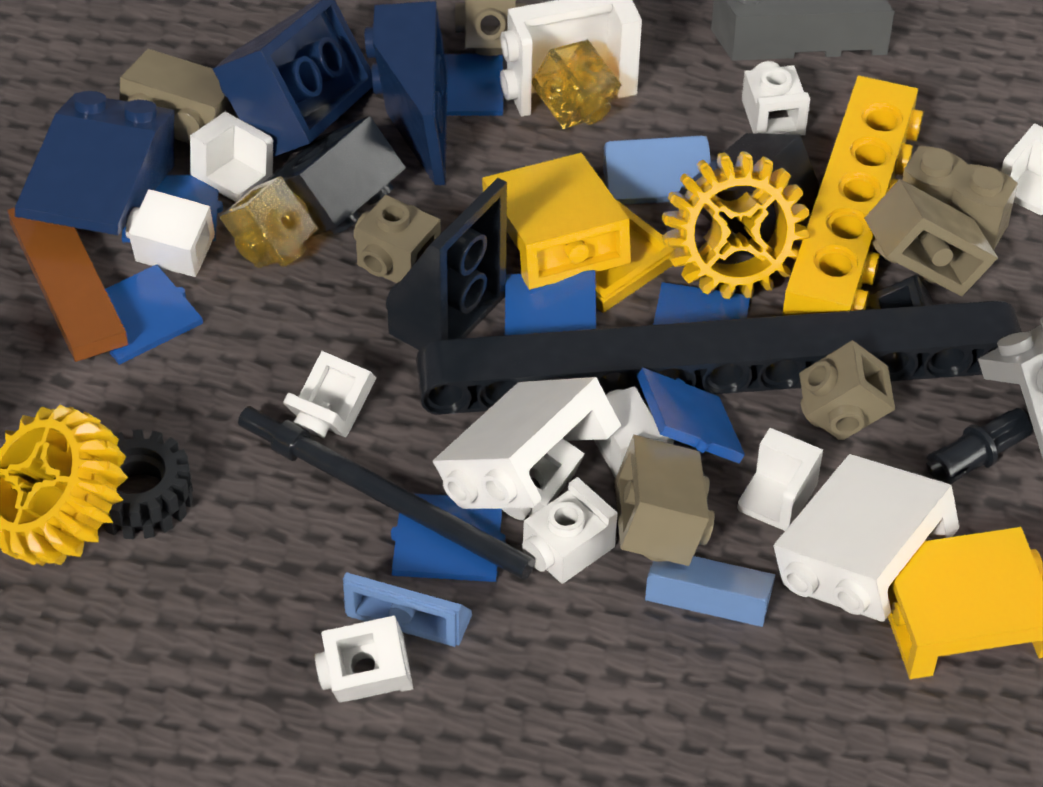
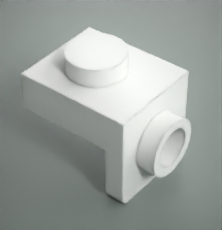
M321 351L299 397L288 392L283 404L297 416L294 423L308 430L311 434L325 438L329 430L346 438L376 377L371 371Z

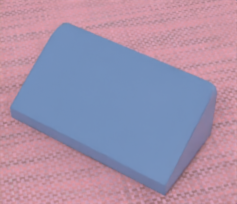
M688 136L606 142L604 145L603 161L606 187L613 197L623 205L670 202L668 200L669 193H679L681 187L684 186L680 181L681 175L686 173L693 178L700 172L697 167L699 161L705 160L708 165L711 163L707 136Z
M693 556L689 566L669 561H653L647 577L645 600L763 627L776 574Z
M347 572L343 578L345 613L348 617L367 622L395 615L404 633L453 647L460 645L472 616V610L467 607Z

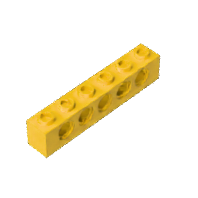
M857 76L807 225L809 238L802 240L798 252L799 257L796 258L786 288L782 316L865 310L869 292L861 290L862 284L873 285L880 253L873 252V241L876 238L864 218L898 181V179H895L896 174L903 175L904 168L911 159L913 145L906 144L907 140L917 141L924 111L915 110L918 88Z

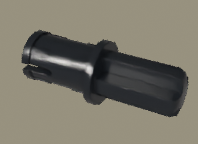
M1016 408L1002 414L982 427L978 425L968 426L964 429L963 435L957 440L937 451H933L927 456L926 459L929 462L926 464L929 473L937 481L952 485L962 476L982 465L986 468L991 467L997 462L998 454L1032 434L1033 426L1028 420L1027 413L1021 408Z

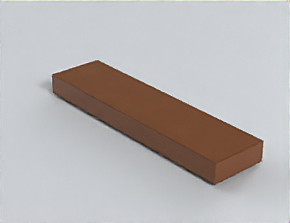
M15 208L8 209L12 229L74 361L77 362L127 346L126 330L75 227L15 217Z

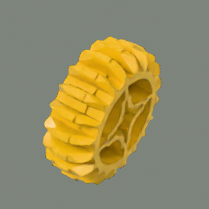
M744 151L739 154L733 167L730 157L724 152L718 154V169L712 170L705 160L697 163L698 170L703 175L698 180L694 181L686 173L681 175L680 181L688 191L685 195L678 192L669 193L668 200L675 207L679 208V211H668L662 214L664 224L675 228L665 233L662 239L666 247L676 248L669 255V259L674 267L685 265L681 275L686 282L691 283L700 278L699 288L705 294H710L719 284L721 296L729 300L735 292L736 285H739L744 297L752 298L754 293L753 283L759 281L767 291L773 289L774 284L769 276L776 270L781 276L790 277L791 270L784 261L787 257L792 259L799 257L798 252L800 248L793 244L794 240L809 238V230L805 226L797 224L809 216V209L803 204H795L800 200L803 192L796 184L787 186L791 175L784 168L775 170L772 173L773 162L767 157H762L753 166L752 156ZM734 186L756 187L752 194L746 191L743 196L733 201H725L715 195L722 190ZM773 202L776 211V223L771 239L766 243L761 238L760 227L764 218L769 214L766 208ZM704 207L711 215L712 224L708 233L703 237L706 242L697 250L694 235L695 224L701 209ZM719 212H724L731 219L737 217L744 224V229L752 239H747L741 232L735 234L727 227L728 223ZM737 251H748L754 255L753 258L737 264L716 263L719 258L726 260L728 256Z
M59 405L56 409L41 407L35 417L22 416L19 430H5L6 442L0 448V548H2L3 553L31 565L38 564L44 566L46 563L62 565L67 556L81 557L84 542L99 543L98 529L103 523H113L109 516L113 504L124 501L117 493V487L128 478L120 468L126 455L117 446L119 438L113 435L110 429L102 425L101 420L87 412L81 413L72 407L67 408Z

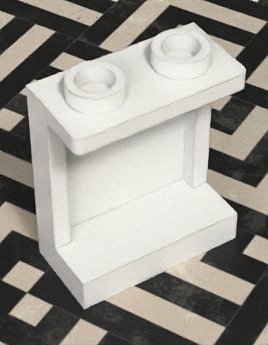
M553 0L508 9V31L501 32V47L507 62V69L501 70L500 81L505 99H514L521 117L531 115V93L609 79L617 98L637 95L642 19L633 1Z
M596 377L518 382L432 462L443 480V487L447 495L462 509L534 508L541 501V496L529 475L531 467L562 438L566 441L608 439L621 427V424Z
M849 454L773 545L783 585L799 596L812 597L841 607L851 614H861L882 622L885 621L891 613L887 594L888 587L926 538L929 537L936 540L953 537L959 529L952 485Z

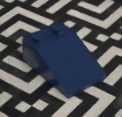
M315 0L244 44L213 68L222 92L231 102L239 119L272 137L273 157L310 144L373 87L372 71L335 0Z
M436 1L374 5L373 27H365L367 58H376L377 62L372 64L374 93L383 94L388 116L435 185H446L448 70Z
M97 91L75 93L55 113L15 205V217L119 235L126 226L132 209L134 207H141L148 189L155 191L174 167L175 110L156 107L155 103L148 100H132L127 102L110 99Z

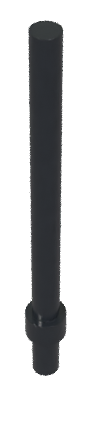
M247 406L241 412L238 425L270 442L271 449L291 461H296L299 458L522 580L527 579L532 573L535 566L534 558L310 438V432L289 420L281 423L251 406Z

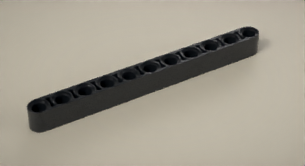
M983 301L439 340L423 346L417 353L416 363L422 407L428 413L443 415L487 411L518 382L596 377L605 395L614 390H624L635 386L641 398L646 400L637 378L642 367L674 380L679 378L690 386L714 395L801 388L799 375L801 371L852 340L888 366L890 381L983 375L978 358L997 349V342L1000 339L1022 331L1015 309L1011 304L1004 301Z

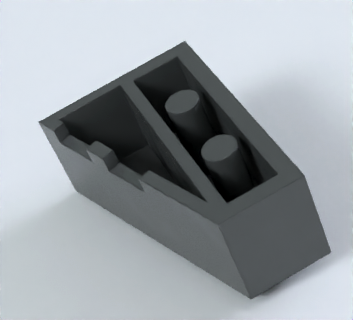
M714 0L711 30L731 60L794 58L795 52L823 51L825 57H841L842 51L871 50L872 55H887L895 11L886 0Z

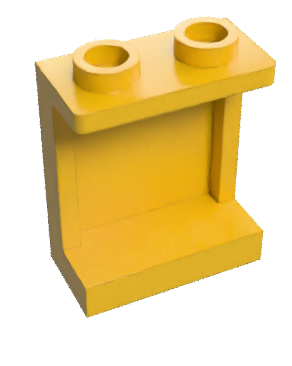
M582 152L482 177L483 192L497 178L507 182L506 231L520 251L521 276L529 290L554 284L583 271L595 270V272L631 263L629 217Z
M1022 527L924 541L888 587L887 594L891 607L888 619L909 679L933 676L939 656L1032 642L1038 659L1043 658V563L1039 552L1036 549H1030Z

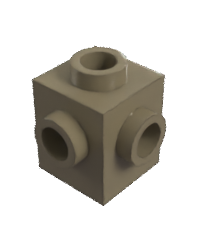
M465 0V3H455V33H465V48H475L476 54L485 56L502 55L501 32L508 31V9L526 6V3H516V0ZM492 15L499 19L500 25H481V20L485 16Z
M385 195L371 211L364 212L355 225L353 237L356 241L357 265L375 276L384 277L395 283L401 281L429 245L441 234L440 219L421 211L416 206L405 204Z
M853 340L799 373L803 396L801 399V409L805 417L813 426L823 428L838 440H845L895 410L888 366Z

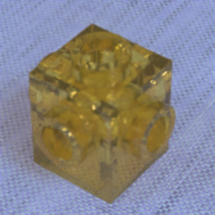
M588 39L550 49L532 79L533 88L563 129L581 123L591 125L603 119L611 109L610 103L622 85Z
M281 176L255 186L219 216L234 237L236 248L240 254L251 261L257 268L275 262L280 267L292 263L307 250L303 242L318 230V227L309 216V211L304 201L291 191Z

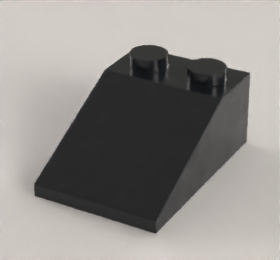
M497 178L429 245L404 278L392 287L385 305L388 313V334L417 350L434 341L464 339L505 297L506 181Z

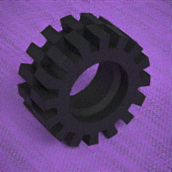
M143 429L132 430L133 439L125 440L122 432L114 434L119 438L117 445L119 450L126 455L120 468L128 478L136 475H151L159 478L161 482L154 488L142 493H125L117 490V493L124 501L112 505L109 516L113 523H104L106 532L115 535L118 529L122 527L125 539H134L135 530H143L144 539L155 537L153 527L158 525L166 533L173 529L172 517L181 522L187 515L185 506L191 507L193 501L190 466L185 450H179L178 442L172 437L164 443L161 432L152 431L150 438L144 439Z

